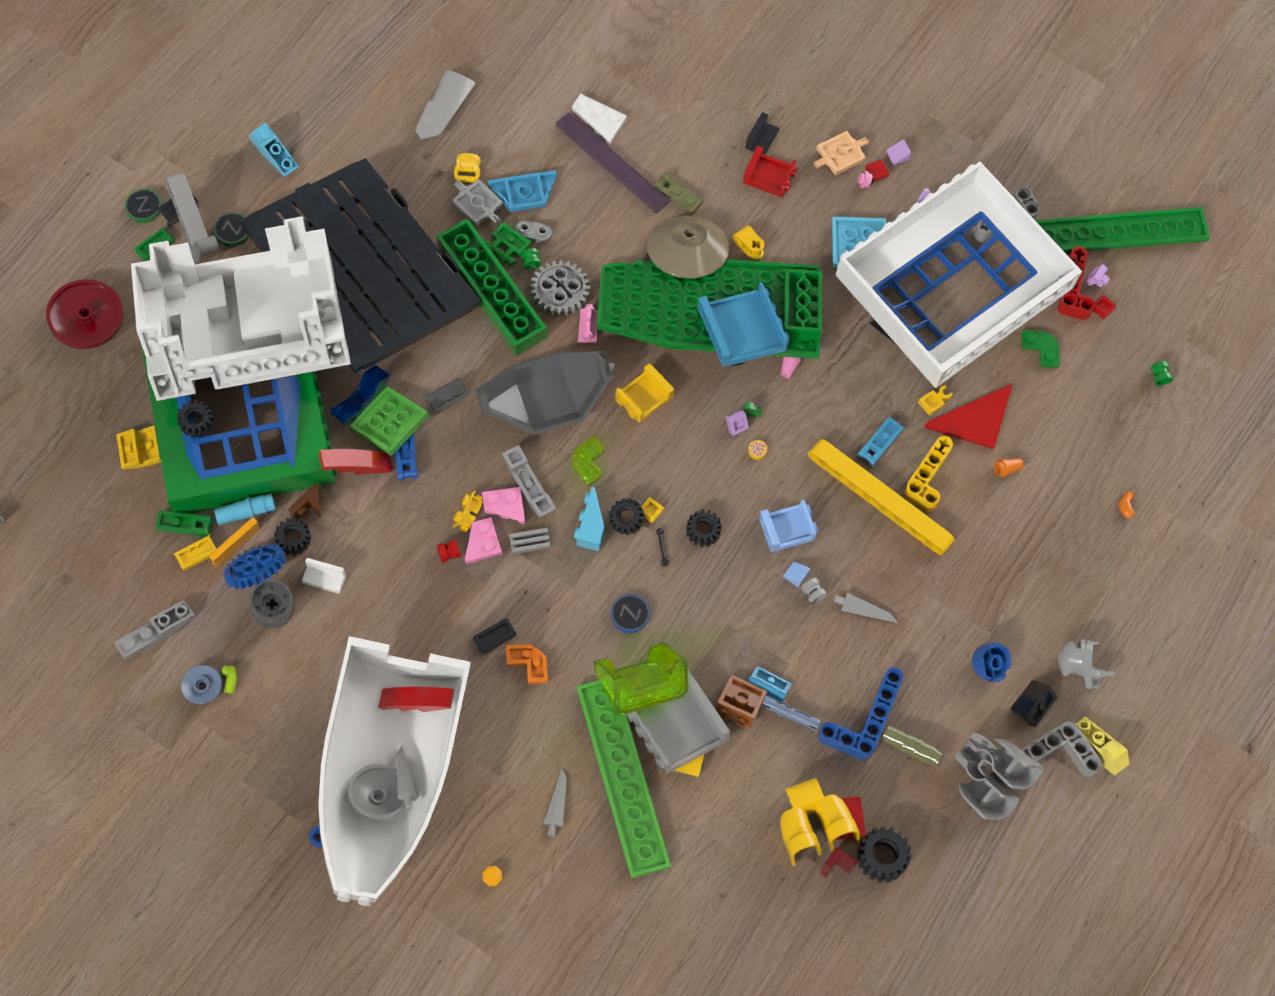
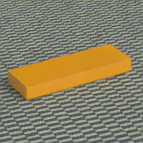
M251 518L210 554L209 557L212 564L217 568L260 530L258 522Z

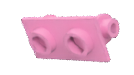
M587 304L584 309L580 310L578 342L596 344L598 310H595L592 304Z

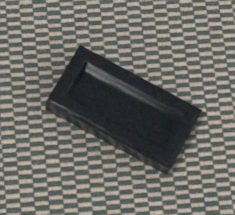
M505 618L473 636V640L481 653L485 654L516 637L517 633L508 618Z

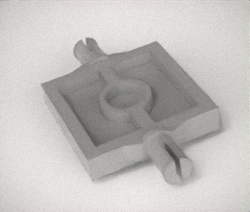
M479 179L468 186H465L460 180L454 183V186L460 190V193L452 199V204L476 227L486 219H490L495 225L500 223L501 219L494 213L503 206V202Z

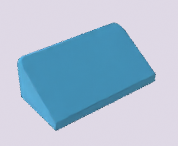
M756 666L748 681L767 690V696L780 702L784 701L792 683L759 666Z

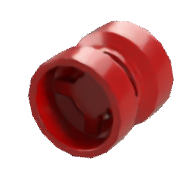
M455 539L450 540L447 544L441 543L436 545L442 563L448 562L451 558L457 559L461 557Z

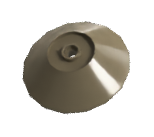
M680 215L668 218L653 228L647 239V252L652 262L663 272L678 278L695 279L710 275L723 266L729 256V241L724 231L712 221L699 216Z

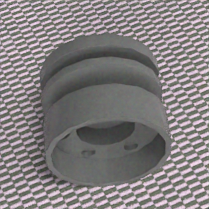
M266 580L265 583H259L252 590L250 596L252 613L256 621L263 627L279 628L287 624L292 618L294 611L292 594L284 583L277 580ZM272 604L276 605L274 610H270Z

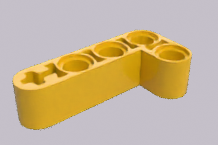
M941 436L936 440L908 481L904 491V496L908 501L927 512L934 511L940 500L939 492L930 487L929 484L952 449L953 442L947 436ZM942 447H944V449H943L942 452L940 453V452H939V449L942 448ZM930 460H935L937 464L931 463ZM920 474H925L928 478H923ZM910 488H914L918 492H912ZM926 498H931L934 502H928Z

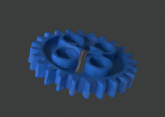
M267 543L263 547L261 545L255 549L251 547L250 551L245 550L244 554H238L237 559H232V563L227 564L228 568L224 569L225 573H223V576L230 588L238 589L240 587L243 590L246 586L248 588H251L254 584L258 586L259 582L265 583L267 578H273L272 574H278V570L283 569L282 565L286 563V557L279 545L271 544L269 546Z

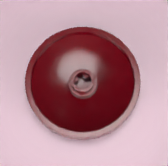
M89 279L76 280L59 288L50 298L46 308V319L53 336L64 345L76 349L96 348L109 342L120 330L124 318L123 306L117 293L108 285Z

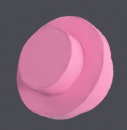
M865 170L863 173H860L858 183L860 188H868L872 181V174Z

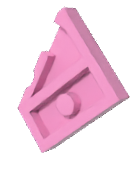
M520 487L482 492L485 513L499 515L504 519L510 518L525 524Z
M492 518L473 522L465 563L469 564L502 555Z

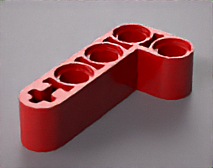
M1077 246L1073 248L1069 258L1078 266L1082 273L1073 290L1059 298L1057 310L1062 315L1086 320L1090 318L1095 308V302L1092 298L1079 295L1088 253L1085 248Z

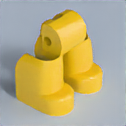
M816 778L785 788L792 809L785 811L781 815L780 827L782 839L793 867L796 866L795 854L805 848L814 846L818 855H822L819 841L808 819V815L811 813H816L831 851L834 850V840L846 833L853 832L856 842L860 843V832L844 801L834 794L824 797Z

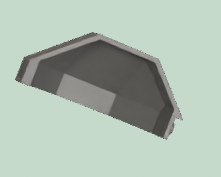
M606 351L557 352L509 366L475 390L483 413L535 435L585 420L614 376V373L609 368Z

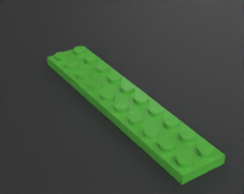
M615 676L576 686L631 879L671 868Z

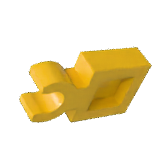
M946 385L940 387L938 393L932 390L919 399L918 404L929 416L944 407V401L951 399L952 392L948 395L943 394L946 390Z

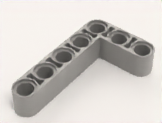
M182 172L165 177L169 194L195 262L198 263L214 258L219 252L217 240L214 235L209 237L207 235L185 174Z
M1073 722L1061 724L1020 749L1028 757L1034 758L1039 763L1064 748L1080 773L1087 778L1094 777L1102 768L1101 759ZM1063 730L1070 731L1071 736H1066ZM1047 740H1053L1055 746H1050ZM1075 746L1081 747L1083 753L1077 752ZM1031 749L1037 750L1039 756H1034L1031 753ZM1087 763L1093 764L1095 770L1089 769ZM992 771V777L999 784H1004L1005 782Z

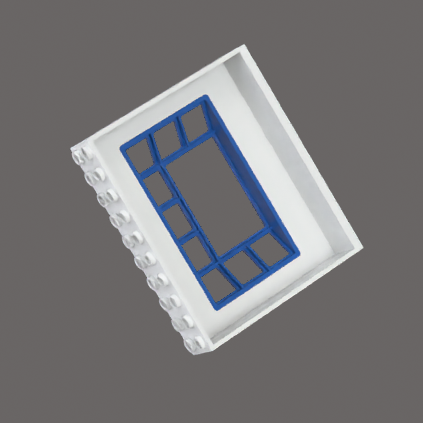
M978 162L976 165H970L963 174H957L950 183L941 185L934 194H928L921 203H915L908 212H902L894 222L886 223L881 231L878 233L876 231L868 237V240L859 242L852 251L843 253L837 266L836 276L929 382L937 388L1072 290L1082 271L981 162ZM982 220L994 235L978 250H975L963 236ZM997 240H1000L1012 254L997 269L993 270L981 255ZM958 241L969 252L970 256L954 266L942 251ZM936 256L949 271L935 281H931L920 269V266ZM1017 259L1030 274L1010 289L999 277V274ZM976 260L1005 293L944 336L915 302ZM915 272L927 287L910 297L898 282L910 273ZM893 287L905 302L892 306L880 291ZM911 307L922 322L909 326L897 311ZM928 327L939 341L928 347L915 331Z

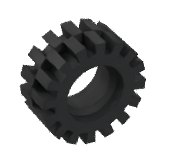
M191 400L187 401L188 405L183 404V409L179 408V414H177V422L181 431L186 436L190 435L191 438H194V435L197 438H201L200 434L202 433L206 436V431L211 432V426L214 427L215 419L208 404L205 405L204 401L198 403V400H194L193 404ZM198 413L203 416V420L198 424L193 425L188 422L189 417L193 414Z
M623 498L620 502L617 500L616 504L611 506L612 510H609L611 525L620 534H635V531H639L641 525H644L645 515L642 507L637 501H632L630 498L628 500ZM624 510H631L634 513L633 521L628 524L620 521V514Z
M702 509L701 513L697 510L694 515H690L686 527L687 537L689 536L690 542L694 541L696 546L699 543L700 547H703L704 544H706V547H709L710 543L715 544L716 540L719 539L722 527L720 518H716L717 514H711L710 510L705 513L704 509ZM702 522L708 523L711 526V531L708 534H700L696 529L697 525Z
M287 518L285 523L283 521L280 522L281 526H276L277 531H274L276 544L282 548L283 552H286V555L292 553L295 556L297 555L296 552L302 554L303 549H308L307 545L311 543V534L307 524L303 523L301 519L297 521L296 518H292V521ZM290 531L300 533L299 540L294 543L286 541L285 536Z

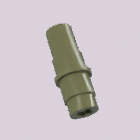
M892 725L888 726L882 738V741L911 756L912 760L917 759L935 768L939 765L944 754L936 746L924 741V738L920 739Z

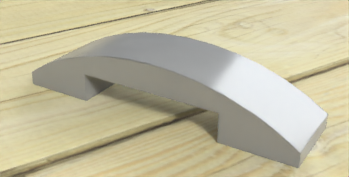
M517 445L502 453L516 484L520 487V491L539 519L555 511V505L537 480L520 446Z

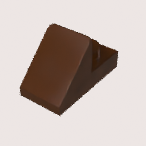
M317 483L288 508L292 518L298 520L300 517H304L308 513L309 508L321 517V491Z

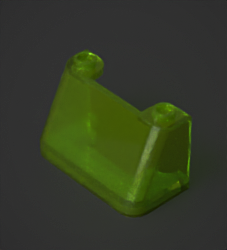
M663 642L655 644L649 649L648 661L614 670L613 663L609 659L604 658L594 661V671L613 707L619 713L627 714L684 697L688 691L687 660L667 643Z

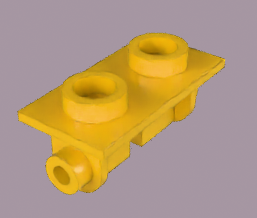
M475 490L465 494L461 501L463 506L461 510L456 512L453 518L455 521L453 528L460 525L462 531L467 532L468 529H471L476 517L471 515L470 512L478 514L483 504L481 496H474Z

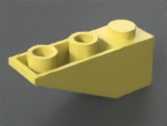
M1086 716L1076 723L1101 759L1102 766L1114 776L1130 764L1128 750Z

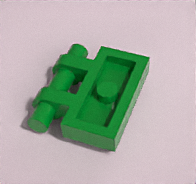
M504 222L492 233V238L495 241L493 243L489 240L485 241L493 254H496L501 258V261L509 263L511 266L516 263L512 256L515 254L521 257V253L531 246L530 240ZM501 245H503V246L506 247L508 250H507L506 252H504V251H503L502 249H500L499 247H500Z

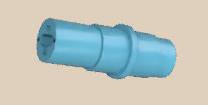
M272 493L252 498L248 496L244 500L215 508L214 511L218 525H223L237 520L255 519L256 516L276 510Z

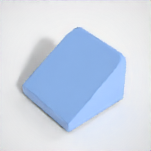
M793 562L783 575V578L799 588L809 575L811 569Z

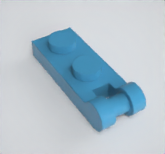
M888 417L860 450L857 457L861 460L865 459L868 465L874 467L881 456L902 433L904 427ZM870 449L875 452L873 456L868 453Z

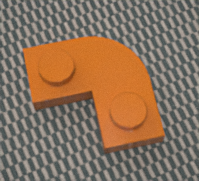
M531 644L506 645L507 667L527 666L528 684L548 683L546 656L539 649Z

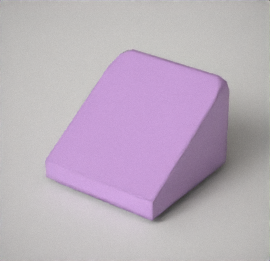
M905 140L896 143L886 150L893 165L910 160L911 151Z

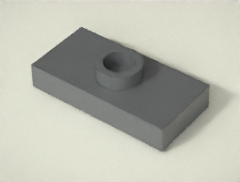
M457 378L429 393L426 397L433 412L436 413L466 397L468 394L461 379Z

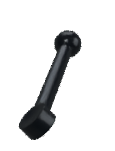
M658 528L656 533L659 535L661 565L666 567L669 564V560L665 554L662 536L664 531L662 528Z

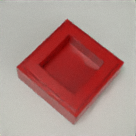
M882 159L865 166L866 171L872 174V182L889 177V172Z
M1102 295L1095 301L1093 311L1104 320L1117 306L1105 295Z

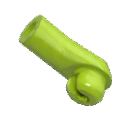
M225 665L222 668V675L227 676L224 692L234 694L237 682L236 669L232 665Z

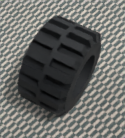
M881 827L879 830L875 828L872 832L869 831L863 838L857 850V860L860 861L858 864L859 868L864 869L862 873L865 876L867 874L870 875L869 879H878L880 883L886 880V883H888L892 879H898L908 867L909 860L911 859V853H909L911 846L907 845L908 840L906 837H901L902 833L900 831L895 833V829L891 827L889 830H886V827ZM877 845L888 846L894 852L895 862L889 865L879 863L873 855V848Z

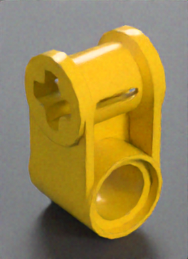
M746 225L733 234L732 237L735 244L751 260L757 261L763 257L764 241L755 233L751 226Z

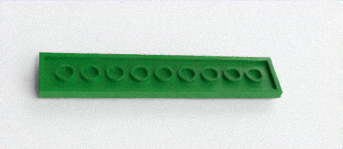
M1203 207L1035 220L1065 253H1071L1073 248L1077 246L1085 248L1086 251L1207 242L1210 239Z

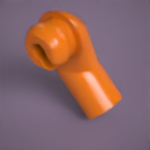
M1126 491L1118 503L1121 514L1128 519L1132 518L1135 514L1130 503L1135 495L1131 491Z

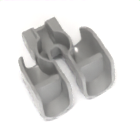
M973 733L967 740L965 747L954 757L966 769L968 775L974 779L970 783L960 782L959 791L966 802L982 818L1002 820L1015 810L1019 803V798L1010 789L1002 787L985 768L991 765L992 770L1010 788L1027 789L1038 781L1043 774L1044 767L1034 758L1028 757L1008 740L995 738L993 741L1002 745L998 750L987 738L978 733Z

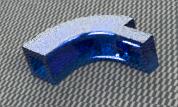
M377 365L364 371L362 379L353 394L345 401L333 407L330 414L343 424L351 420L354 421L385 389L390 375Z

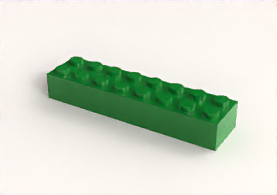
M468 219L436 235L438 248L442 254L445 252L449 253L460 268V276L480 299V307L515 356L547 338V327Z

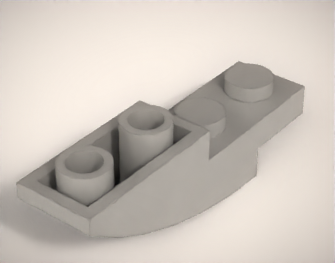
M182 600L150 618L149 623L115 641V647L125 660L140 652L144 654L180 630L195 614L185 600Z

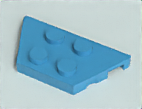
M556 170L488 180V187L510 212L542 208L547 205L556 179Z

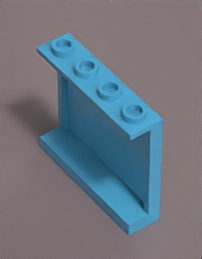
M762 282L759 283V289L711 302H708L706 296L699 298L698 310L722 367L786 351L789 336L787 332H784L782 320L776 315L775 304L771 303L769 291L767 288H764Z

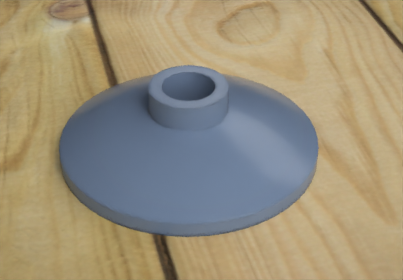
M206 665L191 668L186 672L181 682L183 695L194 704H206L213 701L219 695L222 688V680L219 673L214 668ZM202 684L206 685L204 690L199 689Z

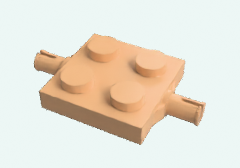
M845 131L817 145L816 149L822 158L814 161V166L819 168L826 164L834 175L840 174L865 161L866 157L861 151V147L869 143L868 139L864 137L856 141L850 136L848 131Z

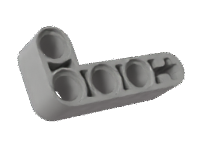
M1019 187L1014 195L1015 200L1036 220L1040 212L1037 200L1029 188ZM980 220L977 223L973 236L978 242H986L994 234Z

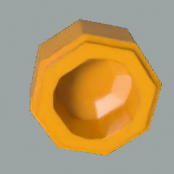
M488 866L483 871V882L488 887H497L502 882V871L497 866Z

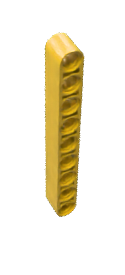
M820 439L808 452V456L816 464L938 555H943L955 541L952 534L826 440Z

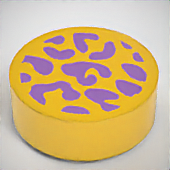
M761 440L752 441L748 448L749 456L755 460L763 459L767 454V445Z

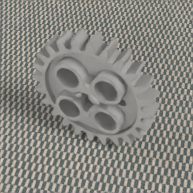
M560 260L559 264L553 261L552 266L546 263V268L544 269L540 266L539 272H535V278H532V284H530V289L532 290L531 297H534V303H538V308L544 306L545 313L551 310V315L557 312L558 316H561V312H564L568 316V311L574 314L575 307L581 310V304L585 305L586 299L589 298L590 286H588L589 279H587V274H582V268L576 270L577 264L571 267L570 261L566 265L563 264L562 260Z

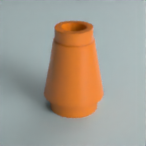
M1021 458L999 459L994 463V471L997 476L1006 477L1024 467Z

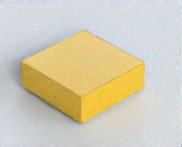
M650 497L641 506L645 519L652 524L665 508Z

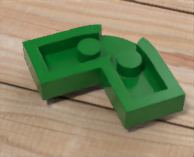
M1022 330L1021 350L1039 351L1040 367L1058 369L1060 364L1057 340L1047 332Z

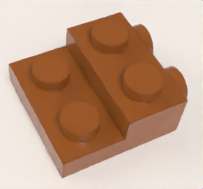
M731 674L715 710L722 719L729 718L736 721V724L742 728L746 726L751 728L767 694V690Z

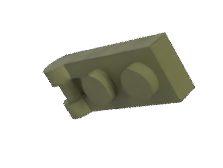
M666 172L660 176L659 181L653 184V188L658 193L691 215L703 204L702 198L672 179Z

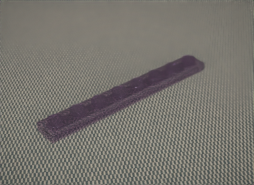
M568 112L556 122L557 128L656 214L669 204V199L572 114Z

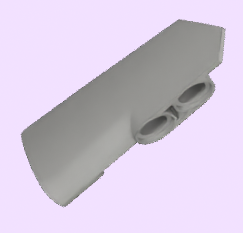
M444 71L432 100L428 101L415 132L421 140L438 137L442 134L475 87L473 80L453 71Z

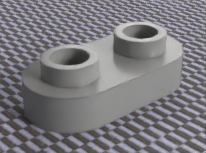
M521 221L516 226V231L531 242L544 244L552 238V230L548 225Z

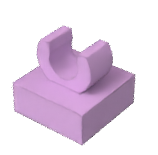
M1104 264L1094 268L1084 282L1089 286L1096 283L1101 288L1103 284L1106 285L1110 280L1105 275L1108 268Z
M742 410L734 412L729 417H725L729 433L732 436L749 428L746 413Z

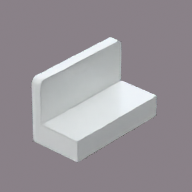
M306 558L307 568L302 578V584L340 594L346 578L344 568Z

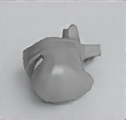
M1080 639L1078 645H1075L1074 641L1065 642L1057 654L1059 668L1063 676H1068L1069 674L1084 676L1086 689H1100L1101 680L1104 677L1115 675L1113 671L1093 667V647L1099 646V642Z

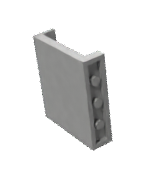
M689 670L682 673L681 680L633 705L629 701L626 702L627 710L625 714L628 720L634 722L637 734L645 739L648 751L655 754L659 768H664L667 774L730 741V730Z

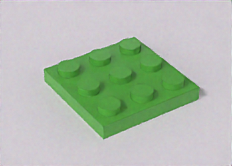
M387 386L349 426L352 431L392 456L429 417V413Z

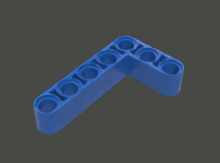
M895 667L889 668L886 671L861 734L837 724L825 722L818 732L820 743L863 761L870 759L875 751L903 680L902 671ZM888 676L896 677L897 682L890 681ZM887 693L891 699H884L881 694ZM879 710L884 716L878 717L874 711ZM873 728L876 730L877 734L872 735L868 732L867 729ZM829 730L833 736L826 737L823 731ZM848 738L851 744L846 745L841 739ZM867 746L870 752L865 753L860 747Z

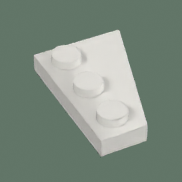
M583 94L579 95L572 106V111L586 124L594 128V131L601 135L609 145H611L627 120V115Z

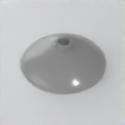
M384 764L368 765L358 770L351 778L348 786V799L353 809L361 816L371 820L382 821L396 817L405 809L404 800L397 797V769Z

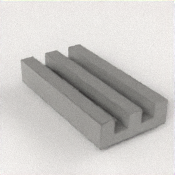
M547 528L509 534L512 554L551 548ZM539 541H545V542H546V543H541V544H535V545H529V546H523V547H517V548H515L516 545L531 544V543L539 542Z

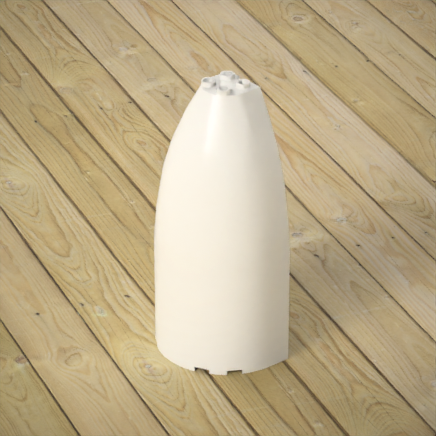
M349 636L324 742L318 803L319 825L325 863L333 892L337 895V900L350 902L351 899L358 901L359 905L370 906L371 902H376L400 873L427 829L449 766L471 662L431 653L428 663L388 655L390 646L388 644ZM443 687L455 689L451 709L421 712L419 710L401 711L399 709L382 710L378 708L381 692L384 688ZM402 747L418 796L416 800H412L413 808H405L396 817L382 821L371 820L361 816L353 809L348 799V786L351 778L358 770L372 764H384L397 769L396 756Z

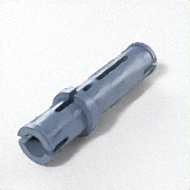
M767 695L761 705L762 708L776 713L779 717L783 716L814 731L817 730L821 721L786 705L784 701H777Z

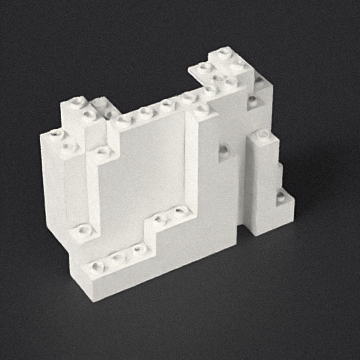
M303 216L285 219L284 225L265 229L271 251L201 264L194 263L188 243L170 246L169 241L149 244L150 261L131 264L136 328L146 356L148 377L157 401L196 394L195 380L211 377L215 390L351 364L338 303L331 256L324 229L306 232Z

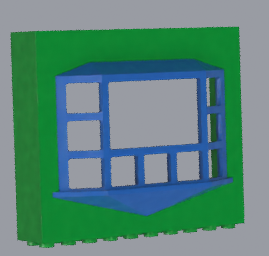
M142 347L167 499L172 512L191 514L230 505L244 500L248 496L252 498L272 493V496L310 489L315 483L319 487L335 484L334 476H337V471L322 470L318 454L320 450L332 448L316 371L271 379L274 393L257 398H251L248 384H243L250 427L197 438L194 435V438H191L190 435L186 436L181 431L177 422L179 408L183 409V404L187 406V401L191 400V396L185 395L157 401L148 377L146 356ZM275 401L279 421L256 426L253 405ZM194 414L188 419V422L195 425ZM281 429L286 453L263 458L258 433ZM252 435L257 459L234 464L229 439ZM223 441L228 465L205 470L200 445Z

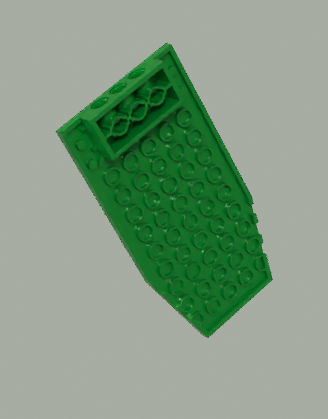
M726 259L723 266L712 274L694 279L678 278L665 273L652 261L642 262V260H637L631 264L621 262L602 265L597 329L668 349L716 352L698 310L699 298L706 296L708 302L755 291L759 289V283L762 282L764 288H767L769 291L771 303L775 304L776 315L782 320L783 330L789 336L786 351L768 356L819 359L822 333L821 266Z

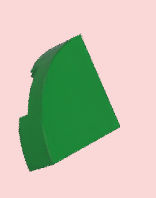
M745 402L744 412L746 416L762 417V408L760 406L755 407L754 403Z

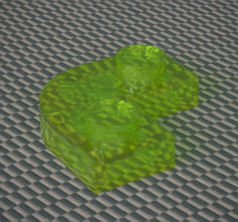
M593 435L575 449L572 457L573 470L588 487L603 476V472L593 461L605 452V447Z

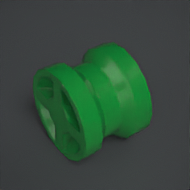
M530 248L521 253V257L525 261L523 265L526 270H535L542 265L538 249Z

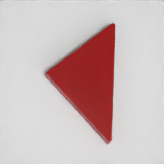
M1007 385L928 421L924 428L994 449L1012 385Z

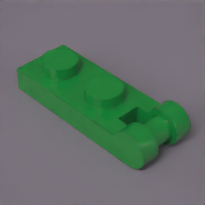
M159 510L155 530L204 538L208 535L210 536L211 531L209 528L213 524V518L203 515ZM197 523H201L202 528H196Z

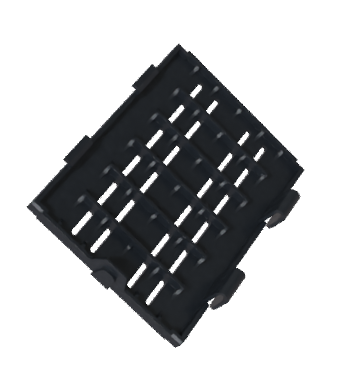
M366 158L358 162L356 161L312 184L307 183L295 189L294 193L241 220V227L260 252L271 251L265 229L284 225V222L276 212H280L285 219L301 217L295 209L298 207L307 218V220L303 219L306 232L312 231L311 227H314L315 230H325L329 251L332 250L344 266V268H341L330 254L335 284L348 299L344 300L337 291L351 363L348 366L353 373H357L362 369H368L480 306V299L460 276V268L447 252L442 257L440 256L439 248L408 211V205L404 197L396 188H392L390 192L388 191V185ZM340 180L343 181V183L351 191V193L354 195L353 197H351L349 193L345 190V188L341 185V183L339 182ZM324 188H326L331 193V195L335 198L338 204H335L332 201V199L325 192ZM360 203L363 206V208L370 215L372 220L368 219V217L364 214V212L360 209V207L357 204ZM343 211L346 212V214H347V215L350 217V219L354 222V224L357 226V228H354V227L351 225V223L347 220V218H346V217L344 216V214L342 213ZM377 226L382 230V232L386 235V237L390 240L391 243H388L384 239V237L376 229ZM363 234L376 250L375 252L370 249L360 235ZM395 250H398V252L402 255V257L406 260L410 267H407L403 263V261L396 254ZM379 258L384 260L395 275L389 273ZM351 274V276L358 283L363 292H360L358 290V288L354 285V283L347 275ZM413 274H417V276L421 279V281L425 284L429 291H426L423 288V286L419 283V281L415 278ZM398 282L403 284L414 299L408 297ZM435 297L446 312H443L432 298ZM369 298L383 316H379L366 299ZM417 306H420L422 308V310L426 313L430 320H427L423 316V314L419 311ZM351 307H354L359 315L366 322V325H364L359 320L356 314L352 311ZM388 322L399 337H395L385 323ZM370 331H373V333L377 336V338L380 340L383 346H380L377 343V341L370 334Z

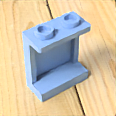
M801 500L799 505L769 513L768 509L760 511L759 521L771 553L815 540L818 528L816 523L812 522L810 517L812 516L811 508L809 505H806L805 500Z

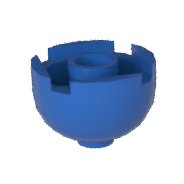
M989 642L976 648L972 656V668L979 678L989 682H1000L1007 676L1005 673L1011 667V655L1007 647H1004L1001 643Z

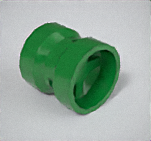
M1160 361L1150 366L1151 373L1155 376L1154 382L1156 386H1163L1173 381L1167 361Z

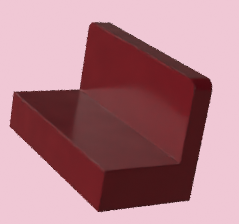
M836 847L824 863L820 873L827 877L833 867L837 865L849 874L856 861Z

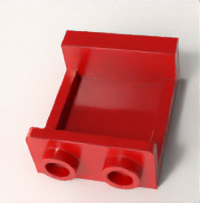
M756 146L745 170L743 183L783 198L785 191L789 192L791 178H795L797 174V161L793 160L791 164L763 154V147Z

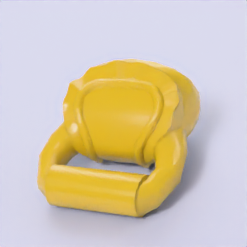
M471 153L458 154L454 168L455 180L472 184L480 177V157ZM459 171L475 172V176L458 175Z

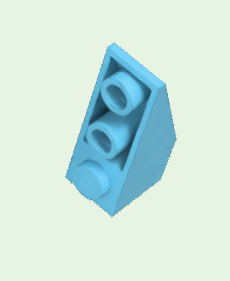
M266 122L248 136L258 151L284 177L299 167Z
M592 487L591 492L586 493L584 504H587L586 509L581 510L579 521L582 522L580 527H576L574 538L577 539V546L599 551L604 535V524L595 487Z

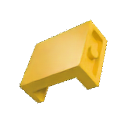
M649 363L644 367V373L623 389H616L615 400L621 407L624 406L628 410L627 412L632 419H636L641 423L674 397V388Z

